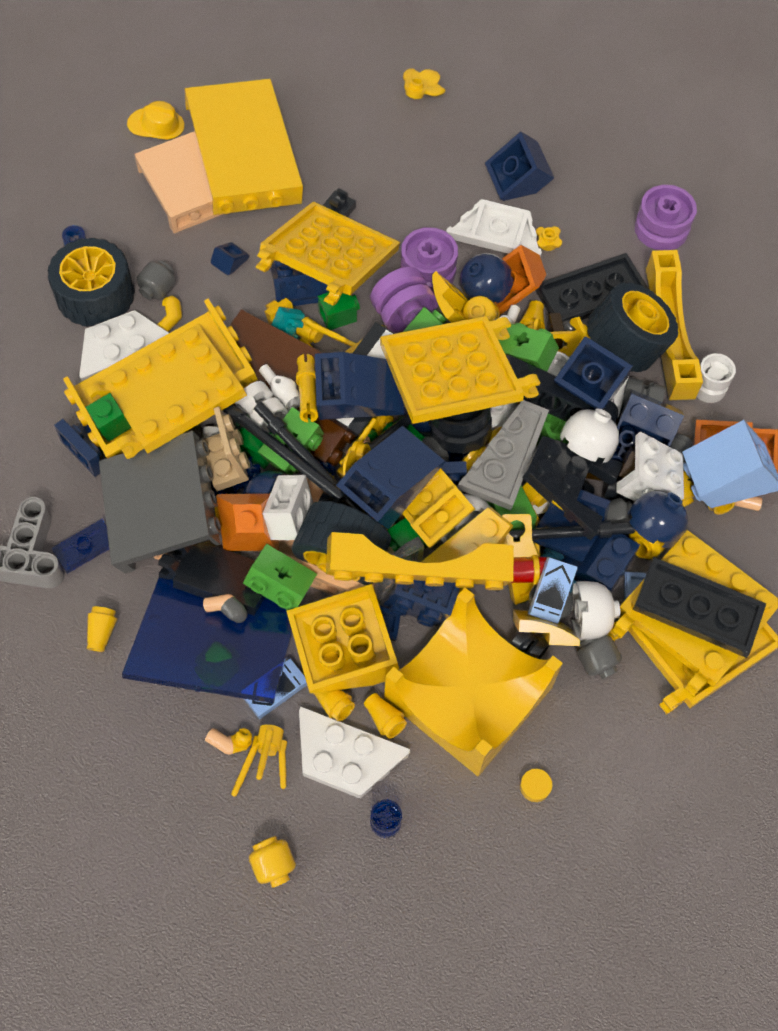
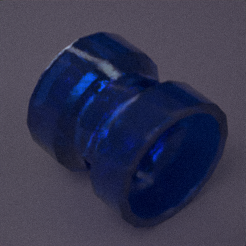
M390 799L378 801L371 810L370 826L372 831L381 838L395 836L401 827V808Z

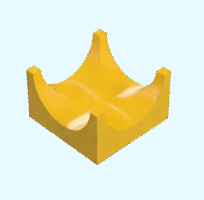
M464 588L457 596L451 616L444 621L422 651L403 668L397 670L393 667L385 676L384 700L402 712L409 721L479 777L553 688L563 663L554 656L547 660L531 657L508 643L483 618L476 606L474 594Z

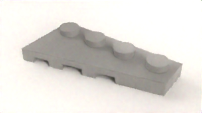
M525 400L521 401L498 434L488 444L482 455L472 465L466 476L459 482L458 489L511 510L521 486L523 474L532 457L549 410Z

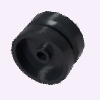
M492 407L431 420V435L443 450L452 453L476 451L486 445L492 436Z

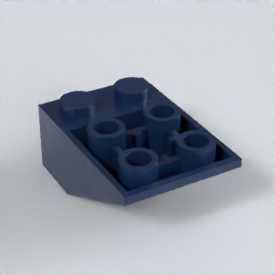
M347 352L315 354L316 402L320 420L404 415V402L386 359Z
M631 389L616 423L619 431V443L611 459L622 462L630 445L635 447V436L639 432L670 447L684 418L683 411Z
M402 426L355 462L336 486L377 522L389 529L446 461Z

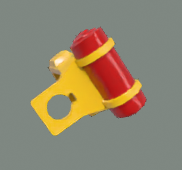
M503 514L502 516L510 523L518 520L525 526V531L520 536V541H513V537L508 533L500 543L514 545L513 582L511 583H532L533 585H538L547 557H540L539 544L532 541L531 515Z

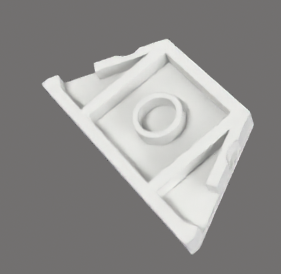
M481 199L474 205L472 210L467 211L460 217V222L453 228L449 226L446 230L456 241L508 254L518 246L523 245L539 254L541 258L542 251L541 248H538L536 230L532 226L533 220L528 210Z
M135 310L86 328L79 374L81 381L88 379L169 333Z
M300 707L299 709L304 777L361 799L372 789V786L378 781L383 780L397 764L408 758L410 754V749L306 708Z

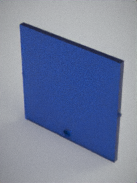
M159 577L123 669L122 678L274 704L292 637L287 610L265 597L255 616L247 614L245 621L236 623L221 611L206 612L203 606L204 598L173 588V580Z

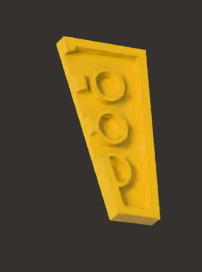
M488 507L420 563H441L457 559L472 552L483 543L500 544L514 525L492 507Z

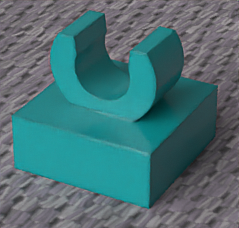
M279 307L271 325L298 339L296 328H303L304 325L301 320L305 317V314L298 309Z

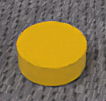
M531 769L521 779V793L531 802H541L549 796L552 790V780L545 771Z

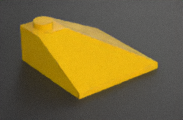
M372 584L287 610L310 693L373 686L385 682V676L393 667L399 670Z

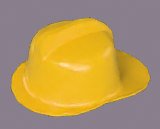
M154 101L142 109L133 112L127 120V127L134 135L164 140L174 139L181 135L185 124L182 117L176 113L174 107L165 101Z

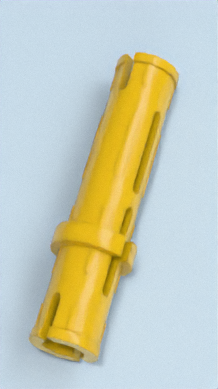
M304 354L297 358L298 372L296 374V383L299 386L300 419L308 423V414H310L311 422L316 421L318 418L315 360L312 355L307 354V362H305Z

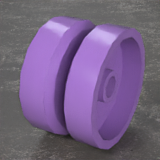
M659 185L652 187L644 194L635 220V233L638 239L647 247L655 250H674L685 243L690 233L691 225L697 213L696 202L686 190L677 186Z
M425 227L414 230L407 235L401 247V268H417L433 292L432 274L435 271L450 283H453L456 276L458 246L454 238L446 231Z
M414 267L399 268L390 272L375 285L370 295L371 304L376 312L381 315L386 328L395 334L404 332L405 328L424 307L432 312L438 307L434 292L427 285L421 272Z

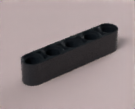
M506 355L517 379L530 374H536L540 381V385L536 386L539 395L533 398L524 396L523 400L548 409V414L566 422L580 410H596L554 382L555 375L513 356ZM610 401L603 410L611 415V420L616 424L618 407Z

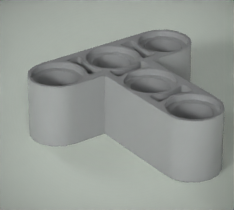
M29 497L22 501L7 546H0V581L42 588H54L62 583L64 572L53 554L42 552L50 528L51 516L44 501L38 497ZM40 512L39 515L31 517L34 513ZM33 537L29 542L22 543L25 539ZM25 563L22 568L14 569L18 564ZM53 567L51 572L42 574L45 569Z

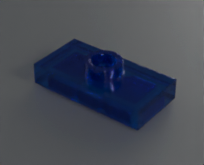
M102 519L51 548L67 574L109 550L107 526Z

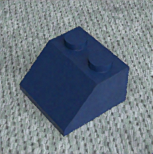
M521 131L485 162L502 201L536 194L554 179L538 141Z
M585 336L558 373L554 382L595 409L603 410L628 378L632 365Z
M623 534L612 535L611 538H597L583 562L568 556L562 562L578 567L574 576L575 581L598 582L606 586L612 593L634 560L640 544Z

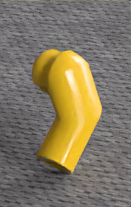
M174 296L163 299L162 306H165L166 316L157 324L167 332L182 319L181 303Z

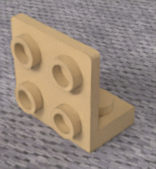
M216 407L214 408V413L220 433L204 440L209 448V455L206 457L213 473V487L216 491H220L249 480L246 469L250 468V463L246 453L241 452L240 446L244 445V441L239 429H235L229 414L224 415L221 408Z

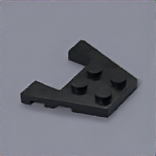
M543 436L538 442L522 478L549 503L552 501L557 503L565 511L563 516L570 523L575 520L584 529L582 534L589 540H592L598 532L603 516L577 501L587 473H591L612 486L618 478L623 463L614 459L603 463L605 458L600 457L597 458L596 462L590 461L571 451L567 447L568 444Z

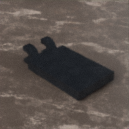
M200 542L196 547L190 545L174 550L172 556L163 554L158 561V565L163 567L159 572V577L173 580V588L204 599L231 594L244 605L247 614L255 616L265 599L263 595L254 592L243 584L250 568L255 562L253 559Z

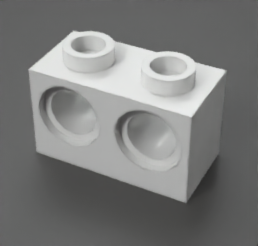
M278 475L263 510V517L271 540H295L313 503L306 475Z

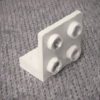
M639 432L635 436V470L617 482L616 492L633 501H636L640 496L649 491L672 492L683 500V454Z

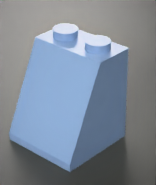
M745 420L682 452L686 461L683 463V468L688 477L692 478L694 485L691 486L692 492L699 502L704 501L710 508L778 491V473L763 440Z

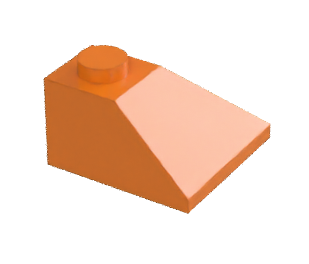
M523 245L518 246L502 258L511 267L513 286L503 301L498 304L494 302L499 308L500 315L506 312L511 305L517 304L538 289L546 277L540 255Z
M218 494L216 496L224 550L262 551L266 544L279 550V540L270 539L263 517V510L270 494Z

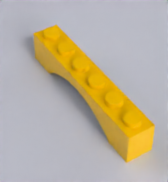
M678 250L652 251L646 267L649 289L669 306L678 323V337L661 355L669 400L696 399L703 384L699 359L690 346L685 328L682 306V270Z
M332 532L327 538L326 574L334 575L335 580L349 581L353 580V576L365 577L366 582L378 583L383 582V578L395 579L396 584L405 585L413 584L414 580L425 581L427 586H444V582L455 583L457 588H473L474 584L485 585L487 590H503V586L513 582L514 545L483 543L472 552L457 559L441 563H420L404 560L387 553L374 545L363 534Z

